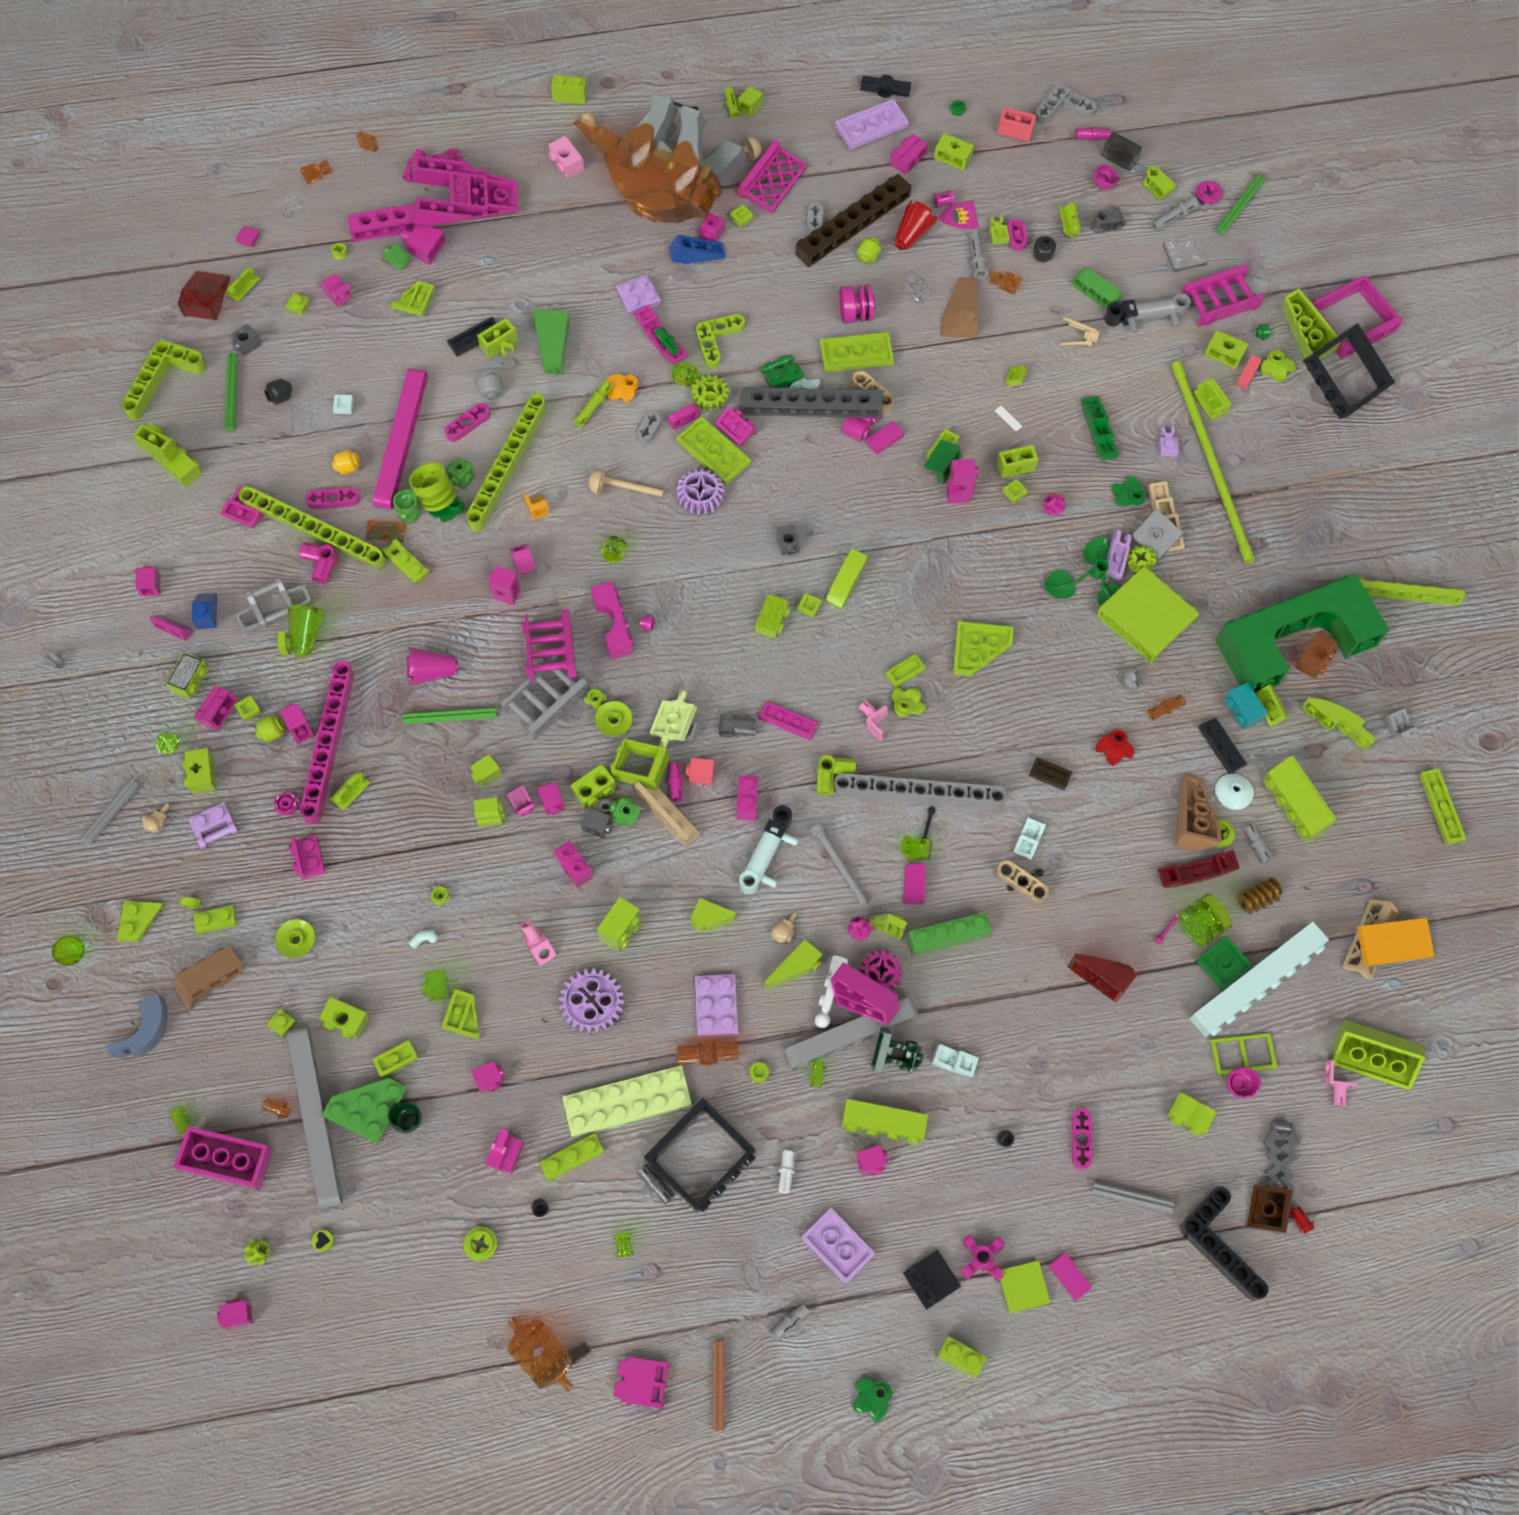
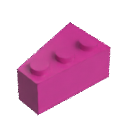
M844 962L830 979L836 1005L885 1025H889L900 1009L897 994Z

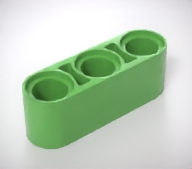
M1084 267L1072 279V284L1077 290L1105 309H1107L1110 303L1118 302L1122 297V293L1117 287L1089 268Z

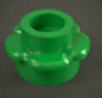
M961 100L953 101L952 105H950L952 114L955 116L963 115L966 111V104Z
M1261 323L1256 328L1257 337H1261L1262 341L1270 336L1268 324L1263 325Z

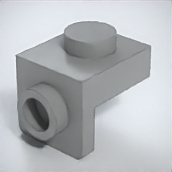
M1399 708L1385 715L1392 736L1406 738L1413 735L1412 732L1418 730L1416 725H1411L1405 708Z

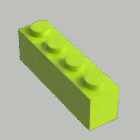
M152 422L147 424V426L164 435L166 434L159 425L156 427ZM177 447V452L167 463L153 454L151 455L185 488L202 475L199 469L200 464L194 458L190 459L188 453L182 447Z
M846 1099L841 1127H844L848 1132L857 1133L858 1130L865 1131L868 1136L877 1137L880 1134L885 1135L886 1139L898 1141V1138L907 1140L906 1142L909 1144L918 1145L919 1142L923 1143L928 1115Z

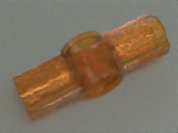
M703 1041L698 1043V1045L677 1046L678 1065L696 1063L700 1065H713L718 1063V1061L739 1060L738 1041L721 1043Z

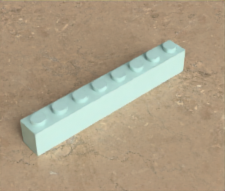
M1314 922L1310 923L1194 1013L1190 1021L1205 1038L1210 1034L1214 1037L1222 1030L1221 1025L1225 1022L1229 1025L1238 1018L1235 1014L1240 1010L1243 1013L1253 1006L1251 1004L1253 1000L1260 1001L1267 995V989L1271 987L1274 990L1282 983L1281 978L1284 976L1289 978L1297 972L1295 967L1299 964L1303 967L1312 960L1310 956L1313 953L1318 955L1326 949L1325 944L1329 939Z

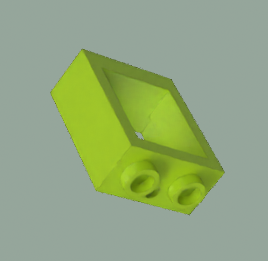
M624 738L622 744L617 748V756L610 765V772L616 781L633 785L640 782L645 788L657 790L670 758L668 750L664 747ZM629 753L655 758L648 777L623 771Z

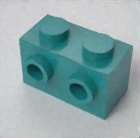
M1248 682L1228 691L1224 698L1226 707L1231 709L1237 724L1241 725L1243 730L1262 722L1268 714Z

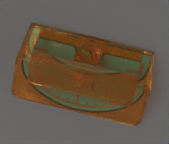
M369 520L367 521L366 539L383 541L397 539L399 542H403L406 523Z

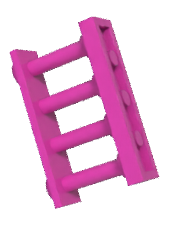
M1246 264L1184 284L1181 293L1193 299L1201 313L1197 323L1198 327L1208 326L1215 321L1251 309L1255 310L1261 306L1264 294L1253 295L1245 281L1249 270ZM1239 283L1247 299L1238 301L1230 284ZM1223 288L1232 304L1223 307L1214 290ZM1208 293L1216 309L1208 312L1199 295Z
M569 609L562 610V618H559V620L530 623L528 614H525V622L521 623L523 634L526 633L528 664H525V673L530 675L531 683L535 682V672L564 669V671L568 670L569 678L576 677ZM559 627L563 629L560 634L531 637V631ZM558 641L565 643L561 648L532 651L533 644ZM558 655L566 657V659H563V662L533 665V658Z

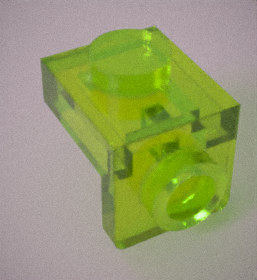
M904 835L900 850L908 860H930L933 841L931 839H912L909 835Z

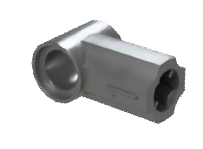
M723 713L719 719L718 734L722 737H733L735 735L755 736L757 719L739 718L734 714Z

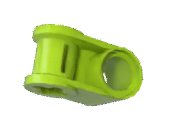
M1151 166L1147 169V176L1143 179V185L1157 199L1162 200L1175 190L1174 182L1160 168Z

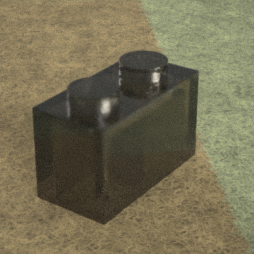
M1113 132L1105 142L1101 156L1131 171L1139 160L1142 147Z

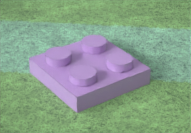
M648 274L615 285L616 291L629 316L648 304L651 308L661 305V300Z

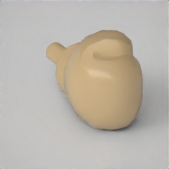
M584 113L582 115L583 127L587 128L589 134H593L595 139H598L595 117L591 113Z
M166 803L160 812L155 810L151 815H143L141 820L143 821V828L148 832L158 833L167 818L165 812L170 805Z
M793 912L788 920L782 919L772 929L771 936L779 943H789L794 937L792 922L797 914Z

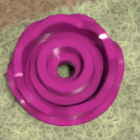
M283 792L275 798L274 808L281 815H291L298 808V798L294 794Z

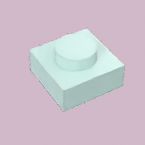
M334 395V414H352L353 395Z

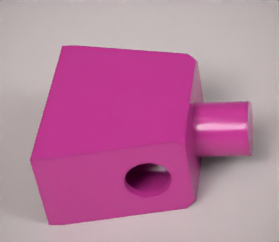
M416 225L412 232L404 229L401 234V238L406 240L408 252L427 265L432 263L446 242L443 230L424 225Z

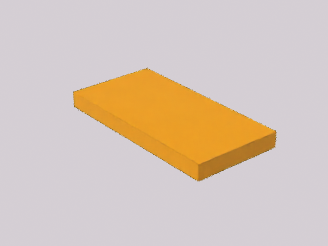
M1427 918L1357 927L1364 967L1435 957Z

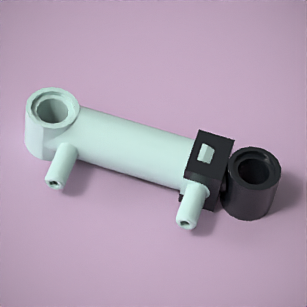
M780 805L774 809L773 818H769L744 872L740 875L739 886L744 894L751 895L756 893L760 882L775 888L778 883L777 880L764 874L779 844L782 841L794 846L798 844L799 840L786 834L787 828H789L792 822V811L785 805ZM779 815H785L787 819L779 820L777 817ZM750 879L754 881V884L748 886L744 882Z

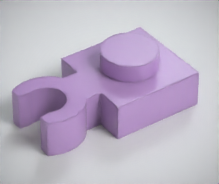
M1162 427L1160 431V456L1178 457V438H1173L1175 433L1174 427H1171L1170 433L1165 431V427Z

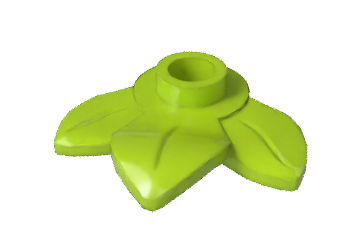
M1280 350L1270 352L1267 360L1261 365L1262 375H1271L1277 382H1283L1287 377V372L1296 370L1294 362L1291 359L1285 358Z
M896 687L893 690L891 698L895 703L894 710L897 716L918 715L926 710L927 706L920 702L921 692L919 689L910 688L905 692L901 688Z

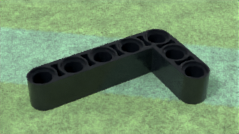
M1217 1187L1209 1192L1180 1225V1231L1249 1300L1257 1301L1263 1299L1268 1294V1286L1265 1281L1208 1227L1231 1200V1194L1228 1189ZM1215 1193H1220L1223 1196L1222 1203L1215 1199ZM1202 1208L1208 1209L1210 1213L1209 1218L1202 1215ZM1188 1222H1191L1195 1225V1233H1192L1188 1230ZM1204 1238L1210 1239L1212 1243L1211 1248L1205 1247L1203 1243ZM1221 1253L1227 1256V1264L1220 1261L1219 1256ZM1237 1269L1242 1270L1244 1273L1243 1280L1236 1276ZM1253 1284L1260 1288L1259 1296L1253 1293Z

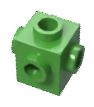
M458 457L448 465L446 470L452 484L463 490L475 477L471 463Z
M627 797L620 798L612 802L609 808L611 812L610 817L616 825L632 827L642 808L635 805L634 801Z

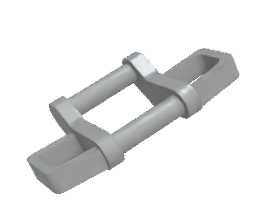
M279 577L274 579V582L259 589L245 592L251 606L235 615L242 632L247 634L264 628L268 623L288 614L293 615L312 605V600L305 586L300 585L285 590ZM279 588L287 607L263 617L255 598ZM304 592L307 599L293 606L289 596ZM254 612L259 622L244 627L241 619Z

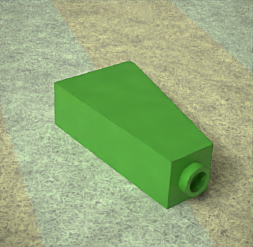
M534 309L533 313L544 372L550 375H562L570 325L569 312Z

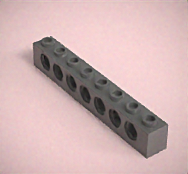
M750 386L742 387L739 407L744 415L883 418L884 394L883 390L756 388Z

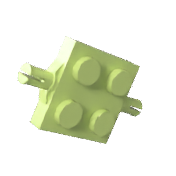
M680 690L677 700H662L649 733L652 737L661 738L660 747L666 748L670 740L684 741L697 707L694 704L684 702L688 694L684 690Z

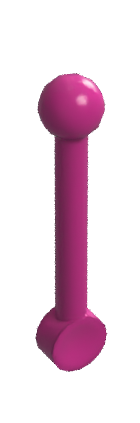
M1178 911L1163 933L1156 937L1155 941L1157 944L1163 943V938L1181 916V911Z

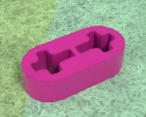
M690 404L671 414L667 421L672 429H678L697 419L701 411L696 404Z

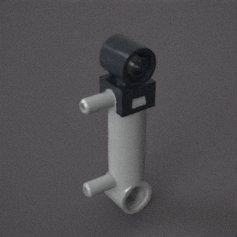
M1179 293L1174 298L1137 303L1133 299L1122 301V304L1112 302L1107 307L1104 321L1107 325L1115 327L1122 320L1123 325H1129L1131 332L1135 333L1138 331L1136 320L1171 316L1173 326L1178 327L1180 325L1179 318L1184 317L1187 313L1190 298L1186 294Z

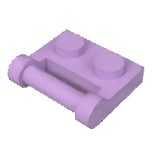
M225 802L188 819L201 849L230 833L235 834L238 832ZM225 824H228L227 827L220 829L206 837H203L204 834L214 829H217Z

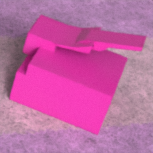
M501 1128L495 1142L492 1143L485 1165L513 1174L524 1142L508 1136L509 1131Z

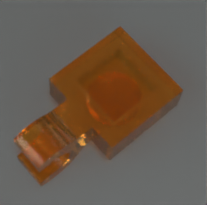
M994 270L989 282L994 285L1000 284L999 289L1015 295L1022 278L1009 272L1003 275Z

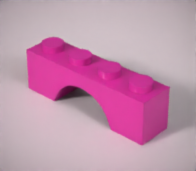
M612 582L590 587L596 611L607 613L615 621L612 630L605 635L610 659L632 654L634 641L632 636H628L627 633L630 630L627 619L623 620L622 617L625 612L622 603L619 604L617 600L620 598L618 588H614Z

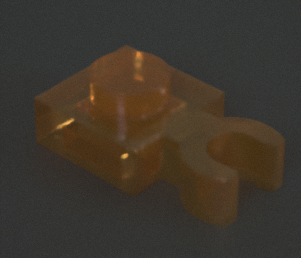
M325 160L318 166L316 163H312L302 167L300 172L306 184L309 185L322 180L323 174L330 175L332 169L329 167L328 161Z

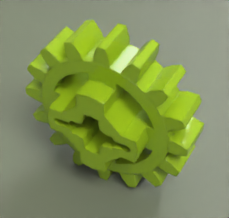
M708 374V378L702 375L701 380L696 379L695 384H692V401L697 404V407L703 406L704 411L706 408L712 411L714 407L719 410V405L725 406V401H728V384L724 383L723 378L718 380L717 375L714 378H711L710 374Z

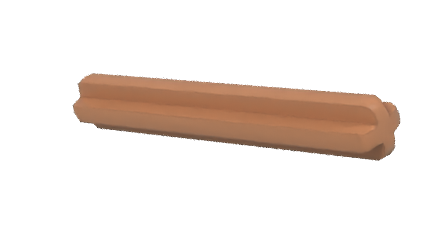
M714 1341L713 1343L714 1431L725 1430L724 1341Z

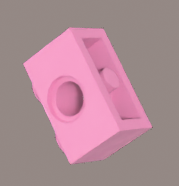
M566 136L548 144L550 160L556 163L559 172L563 173L566 178L584 170L583 158Z

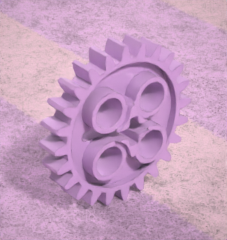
M595 968L592 969L591 974H588L587 969H584V975L577 972L578 978L576 979L570 976L571 983H564L567 990H560L564 997H559V1002L564 1003L559 1006V1009L565 1010L561 1015L563 1018L568 1017L566 1020L567 1025L573 1022V1030L579 1026L580 1033L587 1029L589 1035L592 1029H595L596 1033L599 1034V1028L602 1027L604 1031H607V1024L613 1027L612 1019L619 1020V1016L616 1013H623V1009L619 1006L625 1005L624 1001L620 1000V998L624 997V993L619 992L622 988L621 985H616L617 979L614 978L610 981V973L604 977L603 970L596 974ZM590 984L598 985L595 991L587 989ZM580 988L587 993L591 1000L595 999L596 1005L604 1014H600L591 1002L588 1003L587 997L579 991ZM575 997L583 999L580 1004L572 1003ZM604 998L611 1000V1003L607 1006L600 1004ZM590 1011L596 1013L593 1019L585 1018V1015Z

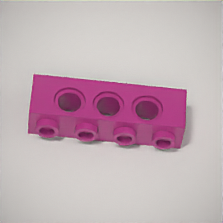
M414 204L348 215L353 242L400 235L404 229L412 232L416 227V224H413Z

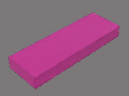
M768 701L765 702L759 715L760 720L810 741L818 726L817 721Z

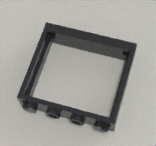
M1358 323L1347 328L1303 359L1307 367L1306 369L1310 371L1315 379V383L1320 387L1325 399L1330 403L1339 419L1350 416L1395 383ZM1346 337L1378 386L1351 407L1319 359V356Z
M702 1098L644 1156V1161L698 1213L700 1210L702 1212L707 1210L712 1204L710 1200L715 1195L719 1197L726 1190L725 1185L730 1180L733 1182L741 1174L739 1170L744 1165L748 1167L755 1160L756 1150ZM705 1112L746 1153L696 1203L662 1169L656 1160Z

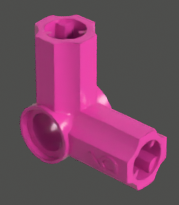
M304 542L300 546L299 557L317 562L311 579L320 584L328 583L333 567L339 562L337 553L330 545L320 546Z

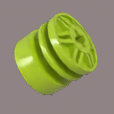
M437 462L423 464L416 468L409 477V484L424 510H442L449 506L456 497V490L442 464Z

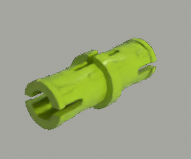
M727 87L724 89L725 105L729 110L730 118L737 119L740 117L738 99L735 97L734 89Z

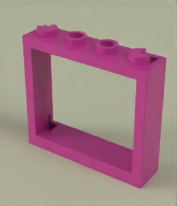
M1366 275L1357 280L1353 279L1349 284L1341 285L1336 291L1328 292L1322 298L1314 299L1312 302L1313 306L1322 315L1320 311L1360 292L1385 322L1365 333L1371 344L1398 331L1403 322L1401 317ZM1344 340L1340 342L1338 349L1335 351L1341 359L1356 353L1351 343H1345Z

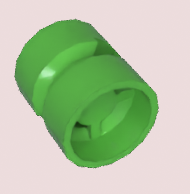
M410 490L399 491L393 499L399 519L405 523L417 521L421 515V509L415 493Z

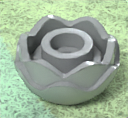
M1136 666L1128 668L1124 676L1125 685L1132 690L1140 688L1138 685L1141 681L1139 676L1140 669L1136 668Z

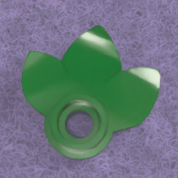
M1128 475L1125 484H1112L1111 486L1113 494L1117 496L1114 502L1119 506L1141 505L1145 501L1146 496L1141 489V483L1133 476Z
M455 498L449 506L442 510L429 511V514L435 518H440L441 522L450 521L457 514L465 510V504L460 498Z
M862 1378L854 1384L860 1394L854 1400L853 1410L859 1413L870 1412L873 1422L877 1423L888 1412V1401L892 1397V1388L885 1381L875 1382L870 1378ZM880 1388L885 1392V1395L882 1397L877 1393V1390Z

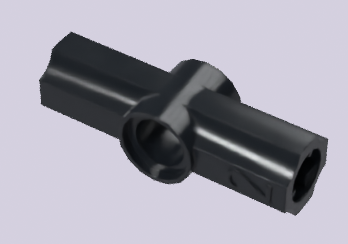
M882 75L880 78L862 76L860 90L876 92L883 98H888L891 95L909 97L911 82L894 80L890 75Z

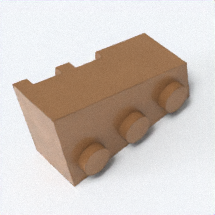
M230 946L224 949L220 948L212 956L206 959L202 958L189 969L185 968L178 972L175 976V994L189 1012L194 1009L192 1005L203 997L206 1000L210 997L208 993L217 986L222 988L240 975L243 963Z

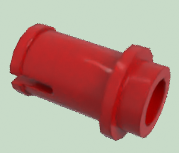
M1301 1206L1289 1212L1300 1227L1299 1231L1303 1232L1304 1235L1315 1228L1314 1222L1309 1220Z

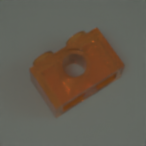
M1317 632L1295 668L1313 679L1318 674L1323 675L1328 667L1325 663L1327 660L1331 661L1337 651L1334 649L1338 643Z

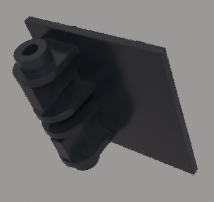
M938 1250L903 1272L926 1310L962 1287Z

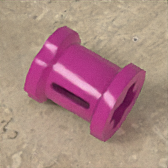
M948 190L945 193H934L935 207L940 208V206L947 204L954 205L953 192Z

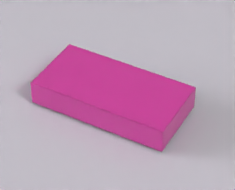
M892 421L867 438L866 444L878 455L904 437L905 433Z
M1066 1252L1048 1265L1074 1301L1078 1300L1092 1288Z

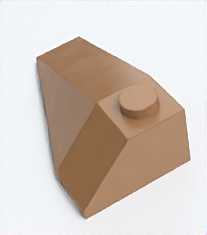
M959 277L941 321V336L976 338L978 330L977 278Z
M1184 774L1181 781L1175 828V847L1194 852L1220 845L1221 826L1215 820V811L1213 807H1210L1208 802L1209 796L1202 779Z

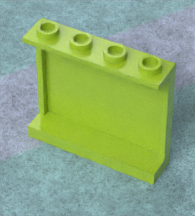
M1142 567L1099 608L1096 616L1153 664L1165 648L1188 626L1197 621L1200 614L1195 607L1185 602L1181 595L1172 591L1167 583L1158 579L1153 571Z

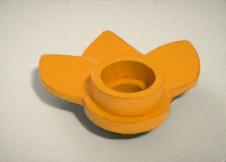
M615 374L606 378V381L613 387L607 394L609 399L619 400L622 398L623 402L627 403L634 398L635 390L639 386L638 379L635 376Z

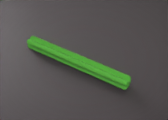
M1257 174L1218 225L1217 233L1220 235L1225 234L1265 180L1264 175Z
M229 353L227 355L224 426L226 431H234L236 423L238 356L236 353Z
M496 707L403 713L402 721L403 724L491 719L497 717Z

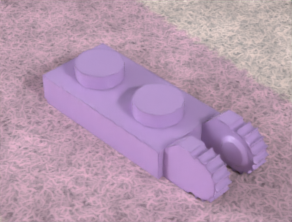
M1119 529L1115 530L1106 559L1109 569L1105 573L1117 580H1120L1123 576L1132 537L1130 534H1126L1122 542H1120L1122 532Z

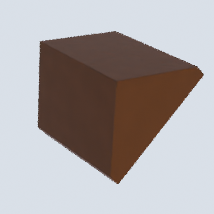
M1254 1185L1247 1227L1275 1234H1285L1293 1191Z

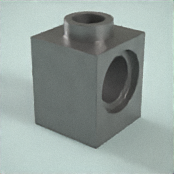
M248 323L230 334L233 339V347L237 352L241 351L244 356L262 345L258 334Z
M796 525L778 527L777 538L781 555H794L798 553L800 542Z
M588 808L581 827L582 831L604 839L605 835L611 832L613 824L609 815Z

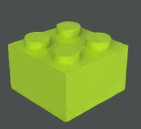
M619 897L597 928L599 940L619 953L622 948L626 949L631 942L630 937L633 932L637 933L642 926L640 909Z

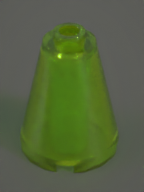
M290 605L288 607L291 652L295 654V657L306 658V656L311 655L326 617V611L316 607L310 609L305 605Z

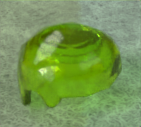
M74 936L61 937L52 945L53 958L63 966L75 965L85 955L84 944L79 938Z

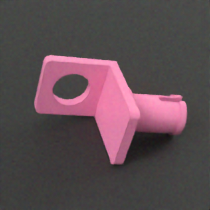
M865 700L864 703H861L859 709L868 717L866 719L867 729L882 742L883 732L876 725L888 716V707L884 705L877 710L868 700Z
M531 920L524 921L520 927L526 936L522 940L532 952L537 963L542 966L556 957V953L539 928L536 929ZM542 949L549 950V954L545 958L539 957V952Z
M1326 1060L1324 1084L1334 1087L1333 1106L1347 1107V1088L1357 1087L1358 1083L1333 1081L1334 1060Z

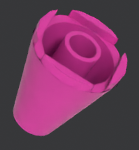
M408 647L407 652H411V655L407 656V678H411V681H408V685L454 676L455 672H458V660H455L453 656Z

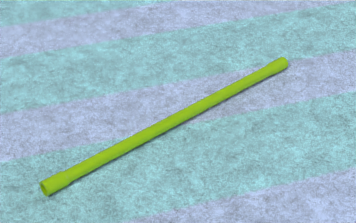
M1175 361L1171 364L1172 370L1179 383L1240 546L1239 549L1244 563H1251L1255 560L1253 551L1245 536L1186 379L1181 361Z

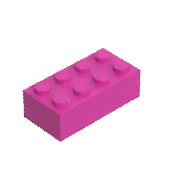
M188 1126L174 1168L180 1172L260 1191L273 1149L268 1145Z

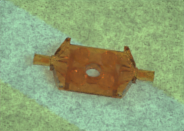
M512 1317L511 1320L514 1324L510 1320L508 1324L514 1330L515 1335L509 1342L507 1351L540 1389L560 1383L565 1391L569 1392L568 1386L572 1389L574 1385L568 1380L566 1373L573 1356L540 1319L532 1320L523 1326L515 1317ZM543 1347L542 1354L539 1357H534L533 1351L535 1348Z

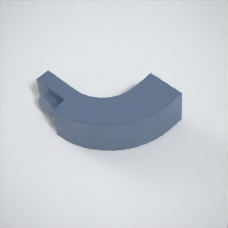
M159 994L139 1001L142 1012L140 1028L133 1036L108 1045V1054L119 1059L127 1057L131 1053L134 1057L139 1058L147 1054L158 1044L165 1032L168 1019L165 1000Z

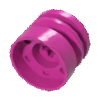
M865 284L864 291L862 285H858L857 293H854L852 285L841 286L839 289V302L842 323H855L856 315L858 314L861 322L865 321V314L868 322L873 321L875 298L871 285Z

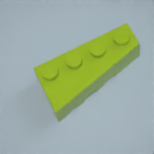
M1299 288L1284 297L1281 309L1304 359L1337 336V333ZM1340 342L1319 356V359L1321 360L1336 351Z

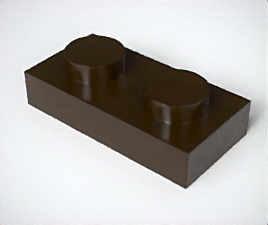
M1036 757L1029 776L1065 791L1072 771Z

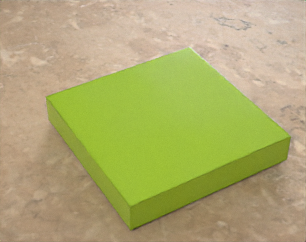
M1039 1260L1002 1269L1004 1277L1000 1280L1009 1314L1051 1303Z

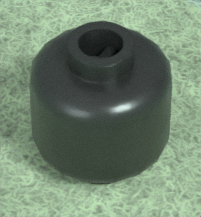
M1049 236L1037 238L1033 248L1035 259L1040 262L1050 261L1054 257L1056 250L1055 240Z
M279 378L266 384L264 394L269 402L278 405L291 398L293 389L289 382Z

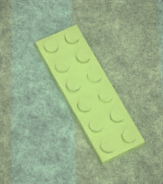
M682 1065L562 1097L572 1138L692 1106Z

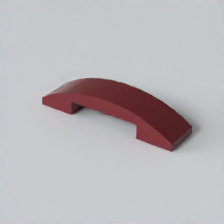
M1234 850L1215 854L1211 858L1179 866L1175 864L1159 868L1157 871L1163 888H1172L1213 879L1240 869Z

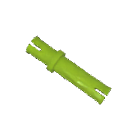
M603 381L597 391L591 394V399L573 420L576 426L583 428L596 408L605 401L604 398L613 388L609 382Z

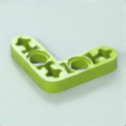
M734 314L697 324L696 336L707 367L716 368L720 365V353L715 337L742 331L745 328V318L742 315ZM718 324H723L725 328L719 330L716 328V326ZM701 329H704L706 331L705 337ZM710 342L713 344V346L710 348L704 347V343ZM711 353H712L713 358L715 359V361H712V360L710 359V354H711Z

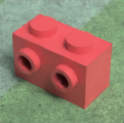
M1004 107L997 134L1030 142L1036 115Z

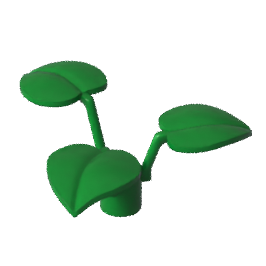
M1106 536L1095 538L1084 548V560L1087 563L1093 564L1087 573L1072 582L1069 573L1063 570L1054 571L1044 583L1045 590L1057 599H1069L1075 594L1073 585L1088 575L1096 579L1101 578V588L1103 590L1097 594V602L1101 607L1120 589V586L1115 583H1109L1105 587V579L1107 578L1105 573L1109 569L1106 559L1110 548Z

